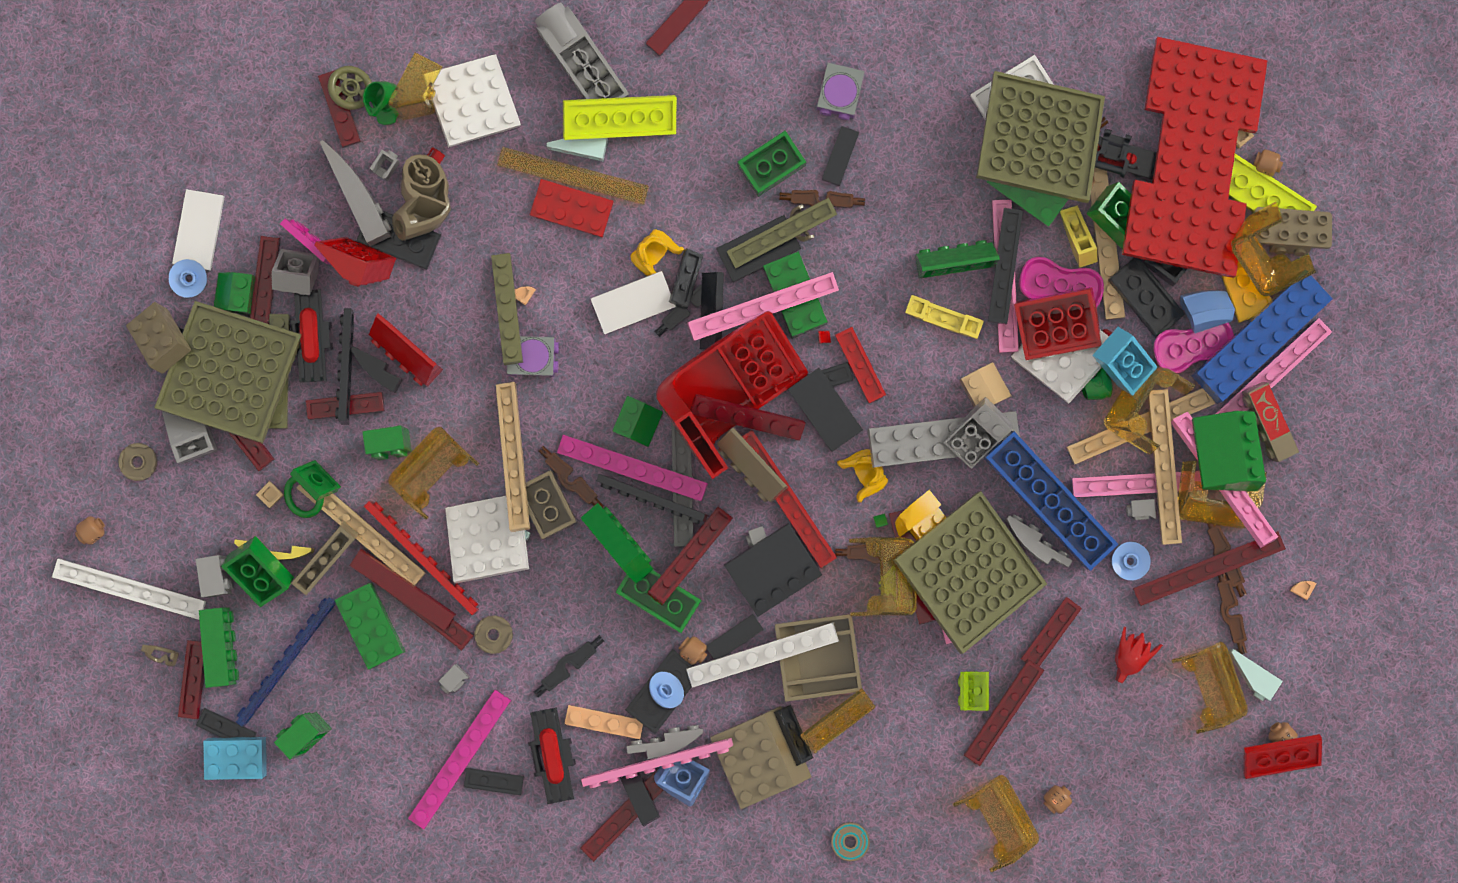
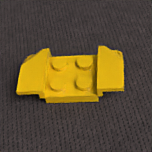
M930 490L907 507L896 519L895 525L899 537L910 531L914 538L918 540L946 518L939 509L941 504Z

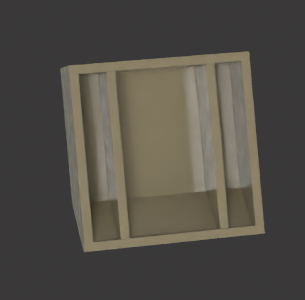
M734 428L717 443L720 447L717 451L726 460L730 458L733 461L730 465L737 473H744L746 476L744 480L750 487H756L759 490L757 494L764 502L769 501L772 503L788 488Z
M852 614L775 624L777 640L830 623L834 624L839 640L838 642L780 660L785 702L862 691Z
M781 706L710 736L712 743L732 738L733 746L728 748L729 751L722 754L717 753L740 809L785 791L812 777L806 762L796 766L774 714L775 711L782 708Z

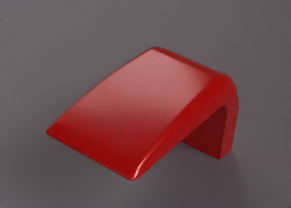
M766 311L716 341L673 371L658 386L656 399L696 459L709 476L714 479L728 469L714 444L722 434L735 425L693 415L690 409L695 394L760 409L806 377L808 370L770 311Z

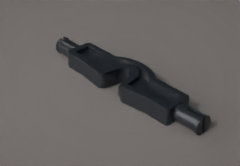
M701 285L693 291L690 300L696 308L701 306ZM676 305L675 309L662 320L663 324L654 332L660 337L668 329L671 331L680 322L689 317L690 312L688 309Z
M599 635L591 643L589 641L586 642L575 653L562 657L558 661L555 670L541 681L542 685L533 691L535 694L539 692L536 696L539 698L547 690L551 691L558 684L569 678L570 673L565 668V665L571 663L576 669H579L596 653V648L604 642L601 639L602 637Z

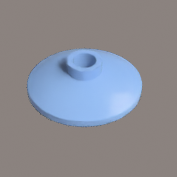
M190 259L178 261L169 272L170 287L179 296L187 298L197 296L206 286V271L197 261ZM188 275L192 276L191 282H188L186 280V277Z
M1123 543L1113 553V569L1118 576L1125 580L1140 579L1150 568L1151 559L1149 552L1139 543ZM1128 558L1134 560L1132 565L1127 564Z
M658 672L651 678L649 690L657 704L669 709L681 704L684 698V690L682 684L674 675L668 672Z

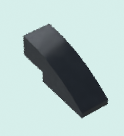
M352 346L351 351L363 369L382 386L396 393L402 379L386 371L389 364Z

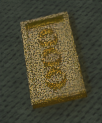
M861 688L800 736L813 753H816L872 711L875 705Z

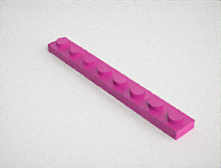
M566 435L562 436L557 451L559 454L701 502L708 485L706 482Z
M496 689L494 690L409 816V820L422 829L426 828L511 702L509 698Z

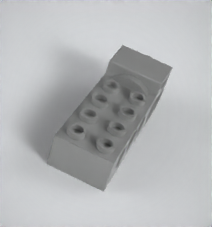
M558 3L546 10L535 20L538 26L536 27L538 34L559 61L584 99L629 97V93L568 6L565 7L563 3Z

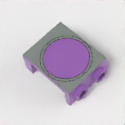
M827 63L817 110L820 111V114L825 116L836 114L839 115L838 118L843 120L854 119L865 71Z
M520 336L523 363L507 365V375L554 377V373H558V361H555V354L559 353V342H556L554 337Z

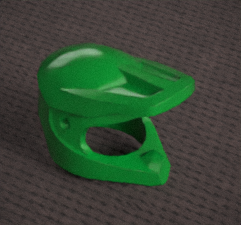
M388 81L370 83L363 92V103L369 116L377 117L378 123L382 125L394 124L399 110L397 86Z
M1103 368L1081 390L1085 399L1103 400L1111 398L1113 392L1112 380Z

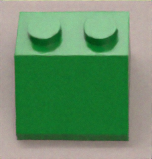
M218 272L214 307L232 313L250 315L255 276L235 272Z
M627 396L612 431L649 447L663 412Z

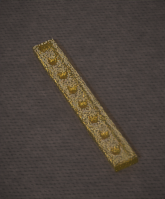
M502 147L497 164L507 169L642 205L645 204L649 190L648 185Z

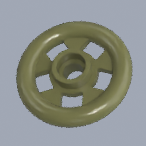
M340 67L329 78V95L338 106L344 109H360L364 107L363 92L365 89L360 90L359 82H364L366 88L372 83L371 79L358 67ZM347 73L355 74V80L347 79ZM337 79L343 81L341 87L335 85ZM347 86H351L353 91H349ZM341 92L348 97L346 100L339 97ZM359 94L361 99L355 102L352 97Z

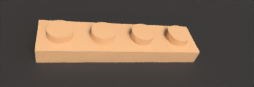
M568 705L565 719L566 725L635 739L641 738L643 724L635 718Z

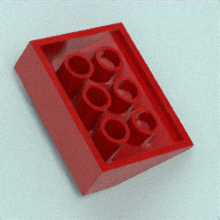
M348 237L317 241L314 245L342 278L349 280V284L357 287L389 279L396 257Z
M1092 287L1018 301L1014 304L1025 360L1102 345Z
M379 313L375 316L369 332V336L373 338L370 342L378 349L382 346L386 350L385 355L392 361L398 360L401 363L399 367L408 374L410 371L415 375L413 379L420 386L425 384L428 387L443 369Z

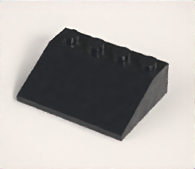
M789 523L724 564L757 617L822 576Z

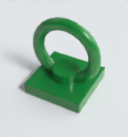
M314 460L292 470L290 473L292 477L287 480L284 487V499L287 507L296 516L312 518L321 511L324 497L336 493L341 486ZM296 482L316 501L315 506L311 510L304 511L295 505L291 491Z

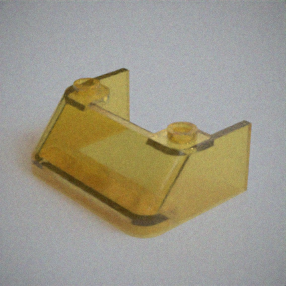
M416 52L414 53L389 100V106L398 118L408 120L431 115L436 112L432 103V99L436 94L434 83L443 66Z
M1277 202L1248 216L1231 242L1234 255L1259 293L1263 296H1272L1316 273L1309 253L1292 262L1283 254L1270 258L1256 237L1259 233L1283 221Z
M1158 366L1133 396L1121 390L1104 418V424L1109 430L1149 455L1158 449L1160 445L1143 435L1147 429V422L1138 412L1155 384L1163 388L1172 387L1185 396L1195 387L1193 383L1174 371Z
M436 427L392 472L388 482L410 507L427 520L429 517L422 510L429 503L430 495L427 491L452 465L461 467L466 465L469 460L476 466L479 463L442 427Z
M1197 461L1183 462L1178 494L1180 519L1240 529L1246 528L1227 501L1207 498L1208 490L1202 489L1200 481H1194ZM1265 484L1257 492H1246L1258 509H1260L1263 503Z
M897 537L849 539V543L866 544V550L870 556L880 557L881 595L872 596L868 600L867 612H850V616L888 617L912 615L917 607L916 592L893 559L914 543L913 540Z
M1223 642L1214 643L1172 659V663L1182 661V666L1188 672L1194 671L1206 704V708L1201 713V721L1205 726L1197 729V734L1223 728L1247 715V704L1228 649Z
M1004 775L992 778L967 792L953 803L954 807L965 803L973 811L980 808L998 842L994 845L993 854L998 862L989 869L990 872L1015 863L1039 842V836Z

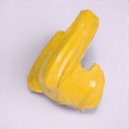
M655 229L639 243L637 250H634L630 257L633 264L642 273L649 276L656 273L653 266L659 262L667 250L679 255L684 252V248L676 245L663 231Z
M870 449L861 450L844 460L837 461L838 466L842 469L853 467L859 481L864 486L856 495L857 502H862L864 498L879 492L888 483L883 467L872 468Z

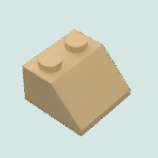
M993 362L959 380L974 407L985 397L995 405L1011 396Z

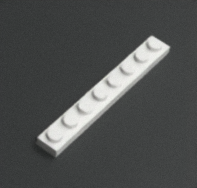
M57 559L52 575L56 579L198 620L199 610H204L206 604L204 600L62 559Z
M830 623L686 670L691 686L696 687L826 646L839 640L834 624Z

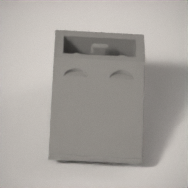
M985 397L969 412L944 443L972 469L1013 430V423Z
M162 411L170 446L178 464L183 465L218 451L209 426Z

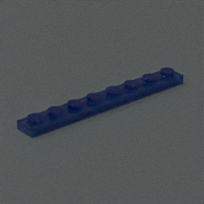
M324 598L318 605L319 611L316 615L313 613L307 620L308 626L305 630L301 629L295 636L296 642L293 646L289 645L283 653L285 655L284 658L274 664L272 667L273 673L270 677L266 676L260 683L261 689L258 693L255 691L248 700L250 704L247 708L243 707L237 714L239 718L236 723L242 727L246 726L336 605L334 598Z

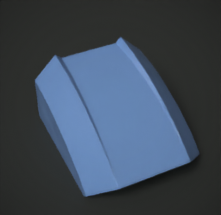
M1203 290L1180 295L1181 307L1191 323L1194 334L1233 320L1235 308L1226 291Z
M693 760L685 764H681L678 761L673 763V767L666 769L660 766L654 775L655 783L671 796L691 807L706 784L710 769Z

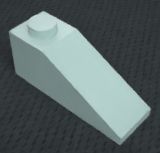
M608 138L560 139L548 142L547 149L603 162Z
M1230 649L1228 653L1250 690L1255 692L1253 696L1261 701H1264V699L1271 701L1283 681L1236 650Z

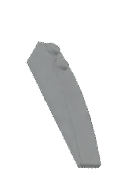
M323 140L320 141L366 242L373 246L391 237L389 232L391 226L387 219H383L381 214L384 212L379 202L376 203L367 187L344 159Z

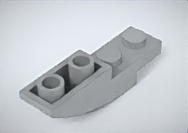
M1014 514L1012 517L1009 515L1006 517L1005 520L1013 535L1035 558L1046 565L1052 559L1066 568L1070 566L1072 560L1069 559V554L1062 550H1059V552L1053 550V545L1044 540L1042 543L1039 542L1043 535L1039 533V528L1032 524L1029 526L1023 524V519Z
M699 725L687 726V730L680 731L679 727L669 728L668 732L664 733L665 741H661V737L651 738L649 743H642V740L630 741L631 745H627V754L647 751L648 759L668 755L682 749L697 739L703 733V728H699Z

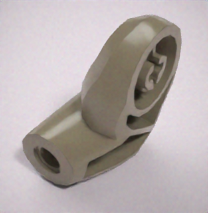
M420 154L411 156L405 161L402 168L401 194L405 203L392 217L394 232L402 241L439 228L451 211L448 198L449 184L441 165L430 156Z

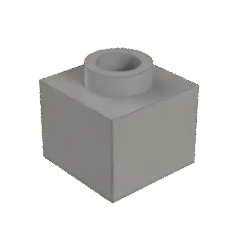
M763 526L748 531L749 535L746 536L749 547L766 538Z

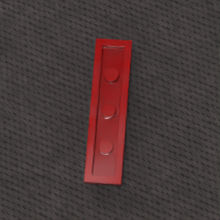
M853 327L836 334L835 337L868 403L870 404L886 396Z

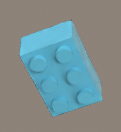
M1117 327L1092 355L1114 383L1132 396L1157 369V365L1135 337L1120 327Z
M266 737L207 738L203 741L204 780L263 779L267 775Z

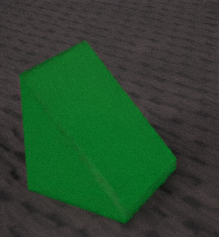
M885 513L873 516L876 528L888 525Z

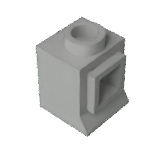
M381 150L371 165L370 170L384 180L389 181L400 163L397 159L398 156L390 150L387 152ZM385 160L392 163L387 171L381 167Z
M1155 500L1129 501V505H1126L1127 517L1133 518V520L1155 519Z
M454 664L439 680L442 684L440 688L447 694L453 691L457 692L465 683L464 679H468L470 676L457 664Z

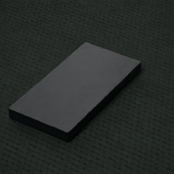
M385 211L381 215L384 220H388L391 226V230H389L391 237L370 246L366 242L362 231H360L357 242L426 270L442 236L431 231L402 241L394 232L392 224L393 215Z
M785 215L716 248L733 283L762 269L766 264L801 250L795 237L738 268L734 267L727 253L728 250L787 220Z
M1132 258L1108 279L1110 284L1155 338L1163 331L1168 330L1185 315L1179 305L1139 258Z
M723 272L702 273L701 317L723 310ZM722 331L701 338L699 349H706L722 338Z
M819 367L788 389L831 452L863 431Z
M672 649L625 711L656 734L675 708H664L655 702L649 690L651 678L658 672L671 673L682 684L685 696L692 687L686 669L694 667V665H690Z

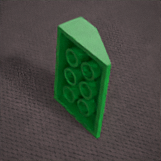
M987 240L975 242L976 245L968 246V243L956 245L957 248L949 249V246L939 247L938 251L930 252V249L919 250V254L915 255L918 278L992 268L1000 260L993 243H987Z
M1232 411L1192 419L1202 489L1257 492L1266 483L1255 412Z

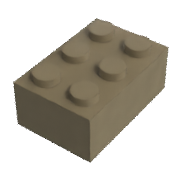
M153 302L126 325L149 367L162 374L191 351L168 309L156 302Z
M551 470L526 482L528 512L542 540L578 523Z

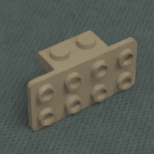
M1257 207L1255 209L1254 241L1257 244L1270 245L1269 252H1275L1277 255L1288 253L1295 256L1308 255L1311 248L1330 249L1332 246V214L1320 211Z

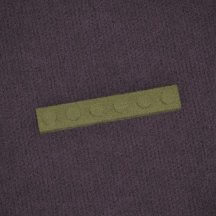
M827 198L728 250L727 253L734 267L738 268L837 216V213L830 199Z
M511 254L491 255L504 365L523 363Z
M270 314V325L289 330V314ZM289 375L269 429H288Z

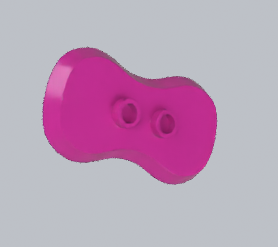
M1035 257L1028 260L1022 268L1020 275V290L1029 299L1092 287L1097 308L1104 293L1103 278L1095 270L1090 268H1063L1045 257Z
M1225 323L1195 334L1192 328L1163 331L1154 341L1156 361L1164 372L1179 374L1196 362L1208 360L1234 336L1233 330L1229 323Z

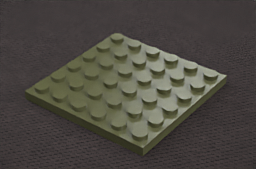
M994 71L976 178L1088 203L1091 195L1105 96Z
M195 301L182 333L191 351L169 368L154 408L263 444L301 343V334Z
M981 491L974 494L893 559L960 654L965 653L1047 585Z

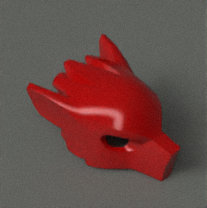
M1123 627L1119 645L1115 652V662L1117 665L1115 680L1122 684L1128 675L1141 671L1163 646L1159 644L1150 651L1151 642L1149 641L1145 644L1144 633H1141L1136 638H1134L1135 634H1130L1126 638V627Z

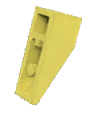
M1078 205L1061 210L1060 215L1079 268L1098 262L1097 247Z

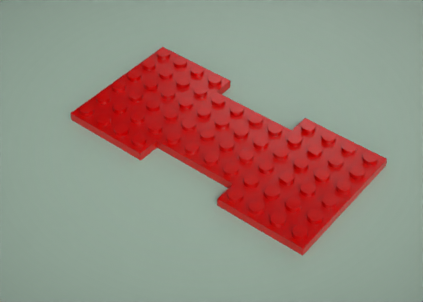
M1162 37L1155 39L1144 110L1163 114L1153 181L1152 183L1134 180L1122 255L1230 278L1236 277L1247 203L1228 200L1238 130L1254 134L1258 130L1268 60Z

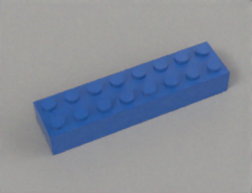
M1308 271L1301 273L1191 376L1216 404L1223 402L1332 300V297Z
M1011 431L983 457L1085 569L1091 571L1119 545L1015 431Z

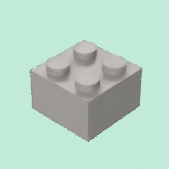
M281 249L272 269V290L310 295L319 273V258L313 253Z
M217 555L195 559L201 597L210 598L232 594V589H234L233 579L221 567L226 556Z

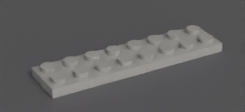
M1016 411L1003 413L1013 423L1012 431H1015L1020 437ZM965 417L867 429L872 468L958 457L944 441Z

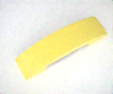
M911 295L905 312L927 323L978 339L984 322L981 319L967 314L963 315L914 295Z
M235 540L234 544L240 547L247 541ZM292 546L291 553L270 552L278 560H290L307 556L314 552V548Z

